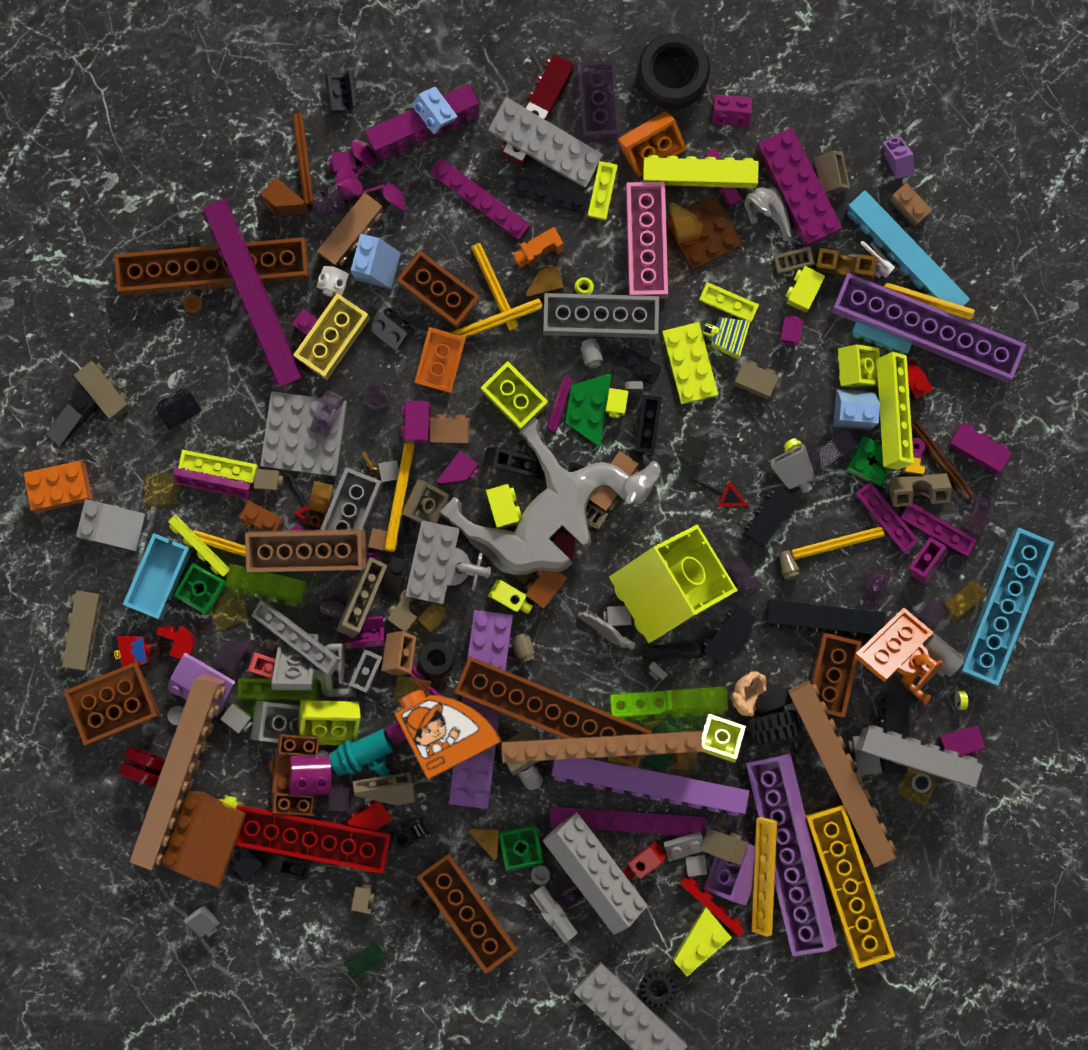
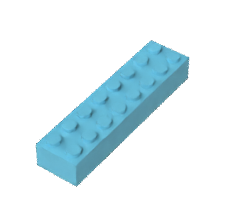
M1016 528L1012 531L963 656L964 664L958 669V672L991 686L999 685L1055 542L1021 528Z

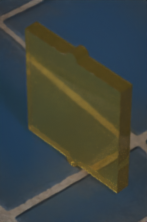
M145 473V487L143 488L145 491V505L179 504V491L181 488L179 484H174L173 473Z
M241 590L220 596L211 610V617L214 618L217 630L250 621L246 610L247 604L244 603Z
M398 675L397 685L394 689L396 692L394 704L401 705L399 699L419 689L423 690L426 697L430 696L431 681Z
M908 767V773L904 774L897 794L910 799V802L915 801L928 806L938 777ZM924 773L930 777L932 784L927 792H916L912 788L911 779L915 774Z

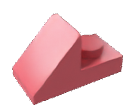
M254 652L248 671L273 678L276 659Z

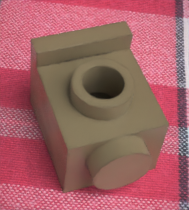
M361 883V886H356L352 911L372 913L373 908H369V905H373L375 894L372 893L373 885Z

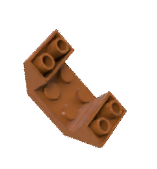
M280 734L274 758L271 789L272 813L312 816L314 796L290 795L288 793L290 756H317L319 737Z

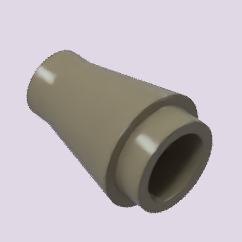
M787 550L779 553L781 574L785 580H791L800 576V569L791 556L790 551Z

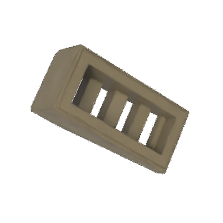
M811 246L773 256L777 274L800 270L804 266L808 268L816 266ZM804 253H807L808 262L806 263L803 256ZM795 255H799L801 264H797ZM790 256L792 257L793 266L789 264L788 257ZM781 258H784L786 268H782Z
M588 502L586 516L591 509L594 512L590 519H587V523L598 531L608 513ZM597 513L600 514V517L597 520V522H592Z

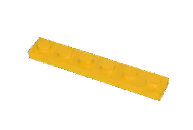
M760 817L756 819L752 932L768 937L772 935L777 821Z

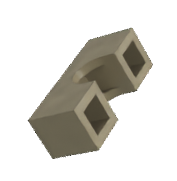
M947 473L895 477L889 480V496L893 507L912 506L913 497L917 495L928 497L931 504L951 502L952 487Z
M405 589L398 598L401 600L398 605H393L388 611L387 615L389 617L387 619L408 633L418 617L410 611V604L415 598L406 597Z

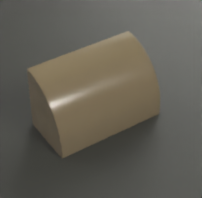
M833 150L814 157L818 179L825 194L850 189L843 152Z

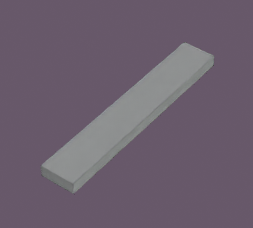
M260 600L251 616L325 674L332 676L341 659L269 603Z

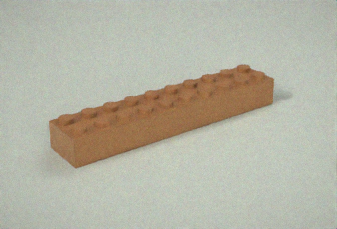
M206 673L194 678L131 856V863L152 871L156 866H160L164 860L168 843L170 844L174 833V826L177 824L180 816L179 812L186 799L185 795L187 790H190L193 785V773L200 766L201 760H198L200 753H203L206 749L207 734L210 735L213 729L212 719L219 712V700L225 695L227 688L224 686L226 681Z

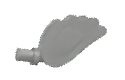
M587 612L578 613L577 616L590 625L611 643L622 648L634 649L635 642L622 637L609 623Z

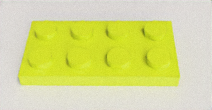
M700 322L662 331L681 405L718 396Z

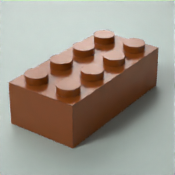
M422 251L417 253L397 278V283L400 287L456 330L461 327L481 301L477 293Z
M822 633L819 639L810 683L811 685L816 684L820 695L817 697L820 703L824 701L829 711L826 714L845 718L858 661L855 655L860 650L862 642Z

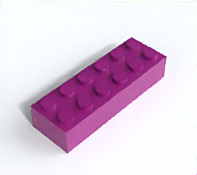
M470 84L442 95L458 117L455 121L441 127L436 134H433L426 126V123L415 109H411L365 130L368 142L377 161H386L397 152L404 153L409 150V147L415 144L421 145L432 136L434 138L439 137L444 133L443 131L448 129L454 130L465 121L471 122L477 119L480 115L479 103Z
M789 128L759 142L756 151L774 187L781 192L787 206L788 215L804 247L813 246L839 234L842 226L793 128Z

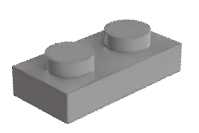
M701 831L663 842L669 862L702 852L701 847L704 840Z

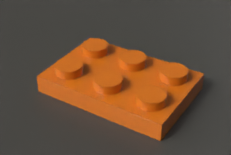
M429 327L414 383L451 393L466 337Z

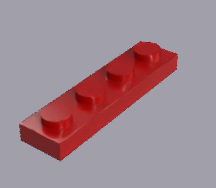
M684 877L679 882L736 935L740 937L744 933V930L741 928L743 924L735 917L733 919L729 918L726 915L729 911L721 904L716 906L712 902L714 898L708 892L704 891L702 893L698 890L699 884L691 877L688 880Z

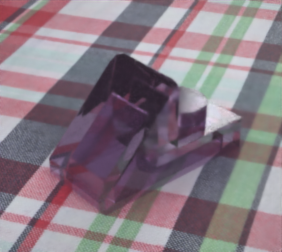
M871 567L870 571H867L862 600L881 604L890 578V570Z

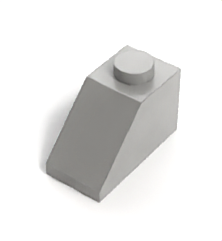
M207 905L199 908L184 920L200 937L207 935V937L211 936L217 931L216 926L220 924Z

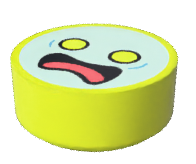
M956 691L955 693L957 710H966L968 708V696L965 691Z

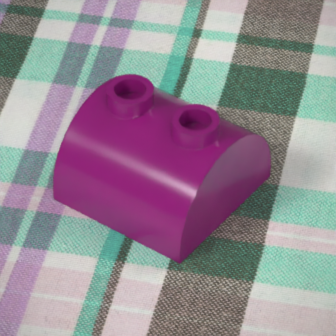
M329 755L290 756L288 793L290 795L330 794L331 762Z

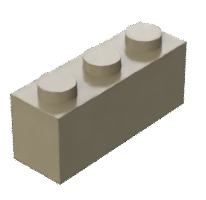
M90 361L75 373L74 376L111 421H115L131 408L128 404L130 400L123 392L119 393L116 387L118 385L111 377L108 379L104 375L106 370L100 363L96 365L93 361Z

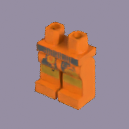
M555 227L531 239L528 244L526 242L520 244L521 250L513 253L519 269L528 264L532 268L535 266V263L543 260L544 256L556 251L558 255L564 252V243Z

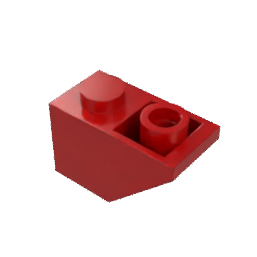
M372 800L366 804L367 809L360 812L358 809L349 815L351 819L347 823L352 826L378 830L394 818L383 802Z

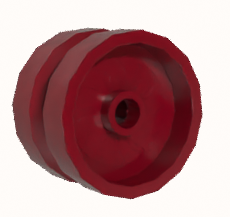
M127 747L124 757L134 764L121 763L117 773L131 780L156 787L160 775L151 770L162 771L166 759L146 750Z

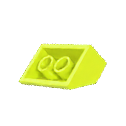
M301 700L298 736L319 737V745H340L347 740L357 741L361 719L359 702Z

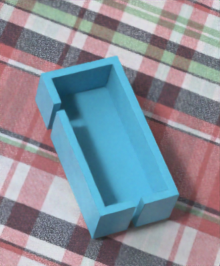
M153 533L123 605L163 620L169 604L166 602L167 600H172L193 549Z

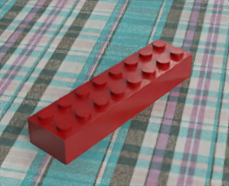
M241 804L236 806L237 809L247 814L235 846L382 874L385 872L392 833L293 814L272 813V810Z

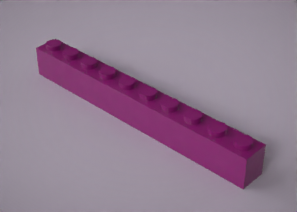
M222 199L203 207L205 211L202 212L204 220L211 225L212 230H210V234L213 240L217 241L220 246L218 248L220 257L227 262L226 271L229 277L233 276L236 283L233 284L234 290L237 295L240 294L243 302H241V306L244 312H248L251 318L248 320L250 327L253 331L256 330L257 343L260 349L263 348L266 353L264 359L267 366L271 365L273 373L271 375L275 384L278 383L279 386H283L302 378V373L293 356V352L228 200Z

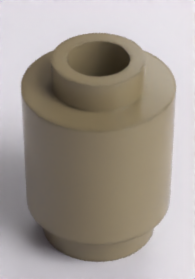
M525 633L514 636V641L511 643L516 658L519 659L520 663L534 659L535 651L530 636H525Z

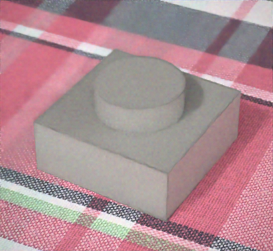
M652 662L648 667L650 670L649 674L656 681L658 679L662 681L668 675L655 662Z

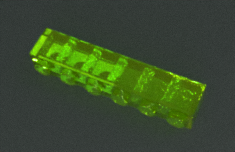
M726 687L609 694L611 715L623 720H627L628 716H635V720L646 719V715H654V719L666 718L665 714H673V717H685V713L692 712L693 716H703L704 711H712V715L724 714L723 710H728Z

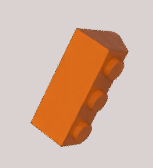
M667 111L618 138L623 154L638 177L643 175L644 158H648L650 155L667 158V156H677L687 150L675 119Z

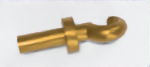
M366 451L362 452L361 454L366 462L365 467H368L370 471L377 470L378 475L372 478H378L380 476L379 469L373 467L372 464L374 462L370 461Z

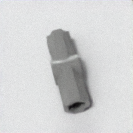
M543 885L530 894V897L541 910V914L546 922L555 929L564 943L578 933L566 917L562 907L557 901H554Z

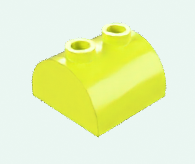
M708 714L702 730L703 751L701 752L735 763L746 726Z

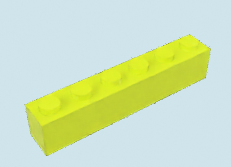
M650 155L648 158H644L643 182H665V186L756 188L758 185L759 161H754L752 158L735 160V158L727 157L723 160H716L715 157L697 159V157L688 156L686 159H678L677 156L659 158L657 155Z
M891 352L877 359L883 467L899 470L914 464L907 356Z

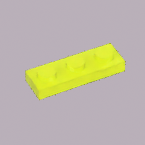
M599 161L588 212L589 218L606 221L618 165Z
M708 282L699 301L742 320L750 321V323L759 306L757 303Z

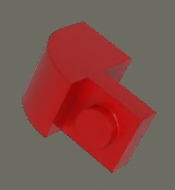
M165 625V628H158L157 635L174 640L170 656L181 659L183 654L187 653L193 657L196 641L190 630L180 626L176 633V628Z

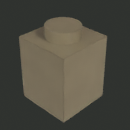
M255 470L254 488L256 490L279 492L280 487H283L284 477L281 476L279 471Z

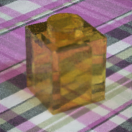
M432 603L417 620L433 633L448 617L445 614L447 610L441 604L435 605Z

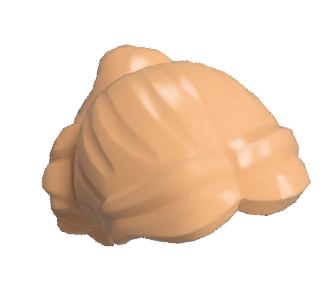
M753 671L738 680L730 699L740 715L750 717L755 715V712L758 710L756 699H758L759 694L767 691L766 677L757 671Z

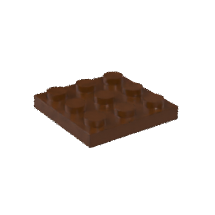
M716 195L666 220V225L691 271L742 246L740 238Z

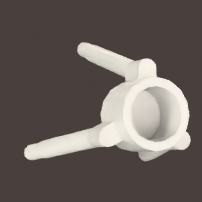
M861 241V245L873 257H877L879 261L875 276L886 278L895 266L891 264L892 262L886 258L873 242L870 245L876 252L864 241Z

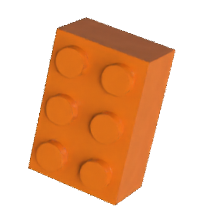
M82 461L24 473L31 511L38 513L84 503L85 499L93 501L86 464Z

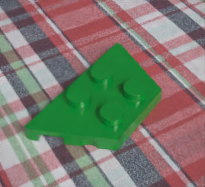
M611 374L571 385L565 424L598 447L601 445Z

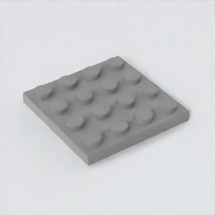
M271 391L260 467L337 477L347 401Z

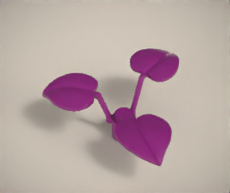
M358 139L353 140L351 150L355 157L363 162V165L356 175L347 166H342L338 170L335 186L341 187V195L350 201L356 195L361 197L364 193L382 189V193L387 201L405 213V198L396 185L387 182L385 186L380 185L362 191L363 186L358 177L367 164L371 167L376 164V157L367 144Z

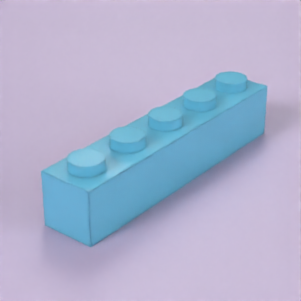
M858 321L855 322L851 332L855 338H862L867 343H875L877 347H885L887 351H895L902 355H907L912 345L909 341Z

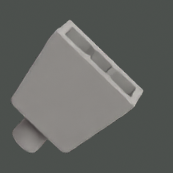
M804 444L771 460V468L789 489L798 486L802 493L812 489L809 480L814 478V471Z

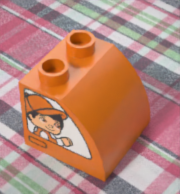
M420 689L399 699L403 710L395 713L427 779L502 742L491 723L478 711L462 702L435 695L426 697L423 690Z

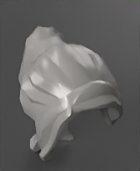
M773 186L769 189L764 187L757 188L746 196L744 206L749 215L750 222L752 224L757 222V212L764 213L767 217L771 216L781 229L783 241H790L791 227L789 216L781 192Z

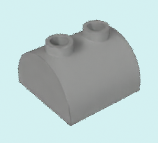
M935 633L923 644L931 658L935 661H943L942 666L937 672L942 677L945 674L948 677L952 676L964 664L963 656Z

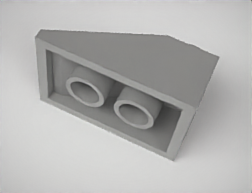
M85 499L76 537L137 551L146 514Z
M256 701L250 739L278 743L280 734L298 736L300 706Z

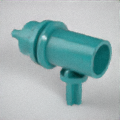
M383 728L355 742L347 740L345 743L340 744L337 750L329 753L331 771L334 770L338 776L355 774L357 771L361 772L364 765L367 764L370 770L376 771L378 777L391 775L385 765L387 762L385 756L394 752L395 749L386 730Z

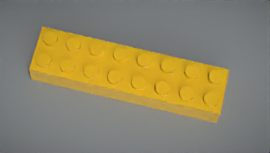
M839 804L806 815L810 836L854 966L859 969L895 957L844 805Z

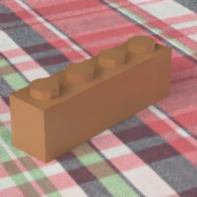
M364 193L317 250L319 256L336 268L343 266L348 260L347 256L349 253L356 250L360 233L369 235L372 230L371 226L381 220L384 215L383 206Z

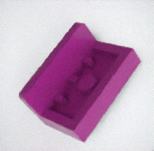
M714 95L713 124L750 126L752 114L751 97Z
M366 617L357 636L351 638L345 635L346 649L385 646L383 617Z

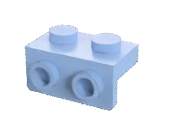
M436 87L418 94L412 104L415 111L433 134H436L441 127L455 121L458 117Z

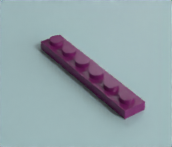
M441 157L429 171L430 175L518 241L530 227L528 222Z

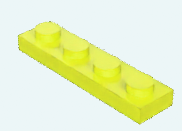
M182 450L178 468H187L193 472H205L212 476H224L231 480H243L254 484L255 470L258 468V465Z
M176 514L169 519L170 529L176 534L180 533L184 537V543L190 548L193 546L198 551L196 553L202 561L207 560L211 564L210 568L215 574L224 576L229 572L230 568Z

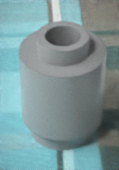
M596 339L583 341L580 349L585 366H589V368L599 367L600 363L603 362L599 343L596 342Z
M535 764L518 773L528 790H535L543 783V778Z

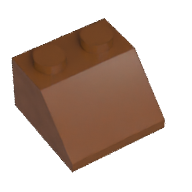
M275 178L261 194L266 209L272 214L276 212L280 216L307 214L309 212L305 201L278 178Z

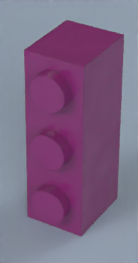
M968 423L960 424L947 445L996 475L1000 473L1012 454L1008 450L1009 448L1002 443H995L992 441V437L985 433H978L975 431L976 428Z

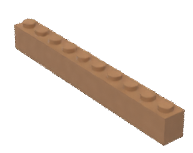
M806 681L788 690L874 868L895 859L896 857L893 852L896 851L892 840L887 841L885 834L888 832L884 824H879L876 818L879 816L875 805L871 807L868 802L871 797L867 789H862L860 785L862 778L859 772H854L851 767L854 762L850 754L845 755L843 748L846 746L841 736L837 737L834 732L837 730L833 719L828 720L826 713L829 711L824 701L820 703L817 697L820 695L816 684L811 685L810 681Z
M702 731L502 742L503 763L703 751Z

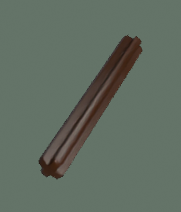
M918 421L911 424L912 432L917 438L924 441L925 449L942 471L947 473L949 480L964 499L969 500L975 495L972 489Z

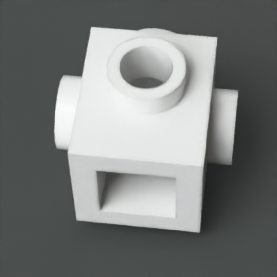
M323 266L318 278L317 288L323 290V294L330 297L337 293L342 295L349 274L336 267Z

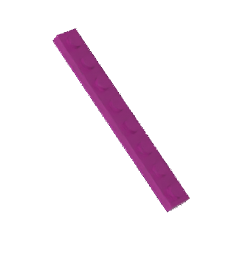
M551 807L550 826L556 827L562 820L577 812L589 829L684 836L701 831L702 837H705L706 817Z

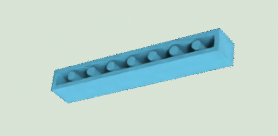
M866 190L848 205L846 211L849 218L853 221L856 220L861 225V230L874 239L873 242L877 247L883 248L887 252V257L900 266L899 269L903 274L909 275L913 279L912 282L918 289H922L926 295L964 306L970 300Z

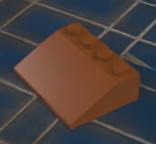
M137 662L64 691L84 746H92L162 717Z
M188 791L162 865L180 874L215 887H220L247 813L204 792Z

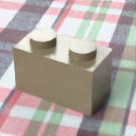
M748 360V362L744 361L733 385L768 400L779 376L776 375L774 370L769 368L764 370L759 368L757 363Z
M717 827L715 831L708 828L701 851L741 865L748 842L741 840L742 836L731 832L730 836L727 835V830Z

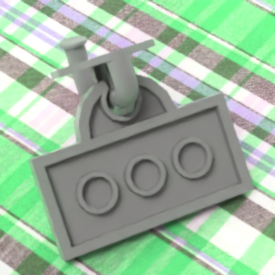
M422 520L405 596L443 604L447 586L458 585L469 575L474 576L471 591H475L478 575L489 578L491 568L480 566L483 553H479L476 566L470 563L468 556L463 550L456 548L460 528Z
M309 634L319 642V634ZM279 638L272 678V690H312L313 678L320 676L321 689L324 696L356 697L357 693L354 687L333 689L332 676L325 674ZM328 644L324 647L331 652H339L338 657L341 661L336 670H338L339 684H343L345 671L344 645Z

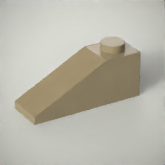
M410 772L352 781L354 795L357 797L392 805H405L415 802Z

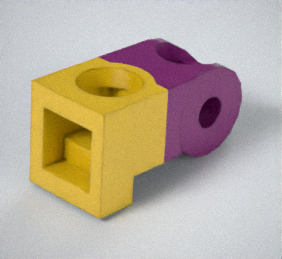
M919 438L912 439L914 464L904 467L902 474L919 476L924 475L925 466H920L921 454L925 450V443Z

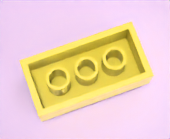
M337 293L293 356L297 361L325 380H328L370 320L369 314Z

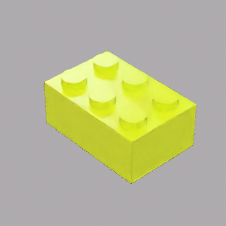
M508 361L481 387V392L519 430L548 406V401Z

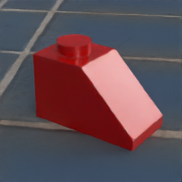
M913 360L908 361L909 397L913 402L929 394L933 389L925 373Z

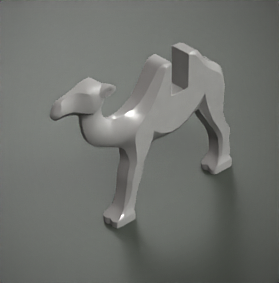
M533 417L519 433L536 453L546 476L547 489L528 505L522 514L515 532L483 527L468 521L462 515V504L456 497L440 511V514L452 526L460 528L459 531L469 542L489 558L503 573L526 575L542 570L559 572L567 569L573 563L549 539L563 527L587 550L591 544V537L587 523L586 507L593 492L601 486H609L627 504H641L646 500L652 487L661 475L659 464L656 461H652L648 467L631 476L617 466L605 462L594 463L577 471L568 472L559 465L552 452L541 441L539 437L541 423L539 419Z

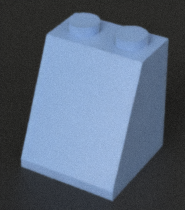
M360 233L351 267L355 281L392 289L401 252L380 238Z
M836 389L833 427L872 430L879 423L880 403L875 392Z

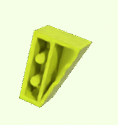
M704 906L674 955L673 960L683 973L688 976L732 937Z

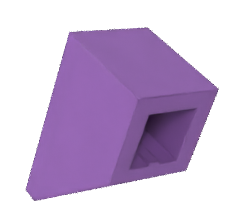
M894 137L884 141L885 153L890 169L895 177L898 179L915 174L913 153L901 137Z

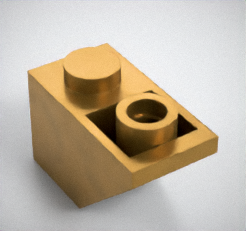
M314 481L305 525L322 527L327 514L333 485Z

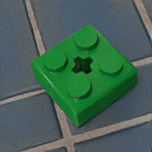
M866 436L860 439L846 468L847 472L878 487L883 484L890 468L883 467L882 444ZM871 457H873L876 464L870 466V461L867 460V458L870 459Z
M192 563L175 591L174 597L208 615L227 582ZM203 584V589H205L204 592H200L199 594H197L198 590L196 589V587L202 586Z
M537 825L500 831L498 833L506 871L544 863ZM519 842L527 846L523 853H520V850L515 848Z

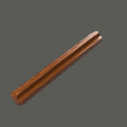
M298 113L293 114L292 119L302 197L306 205H312L314 200L302 114Z

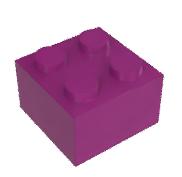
M406 401V406H402V417L405 420V425L401 426L402 438L405 439L406 443L430 445V402Z

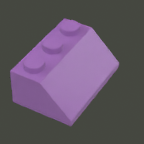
M184 653L170 678L167 689L174 695L187 700L194 678L203 673L226 681L224 686L227 688L223 698H220L218 703L220 706L216 716L218 718L230 700L235 681L191 655Z
M748 843L741 865L715 856L704 890L730 901L746 905L754 885L755 846Z

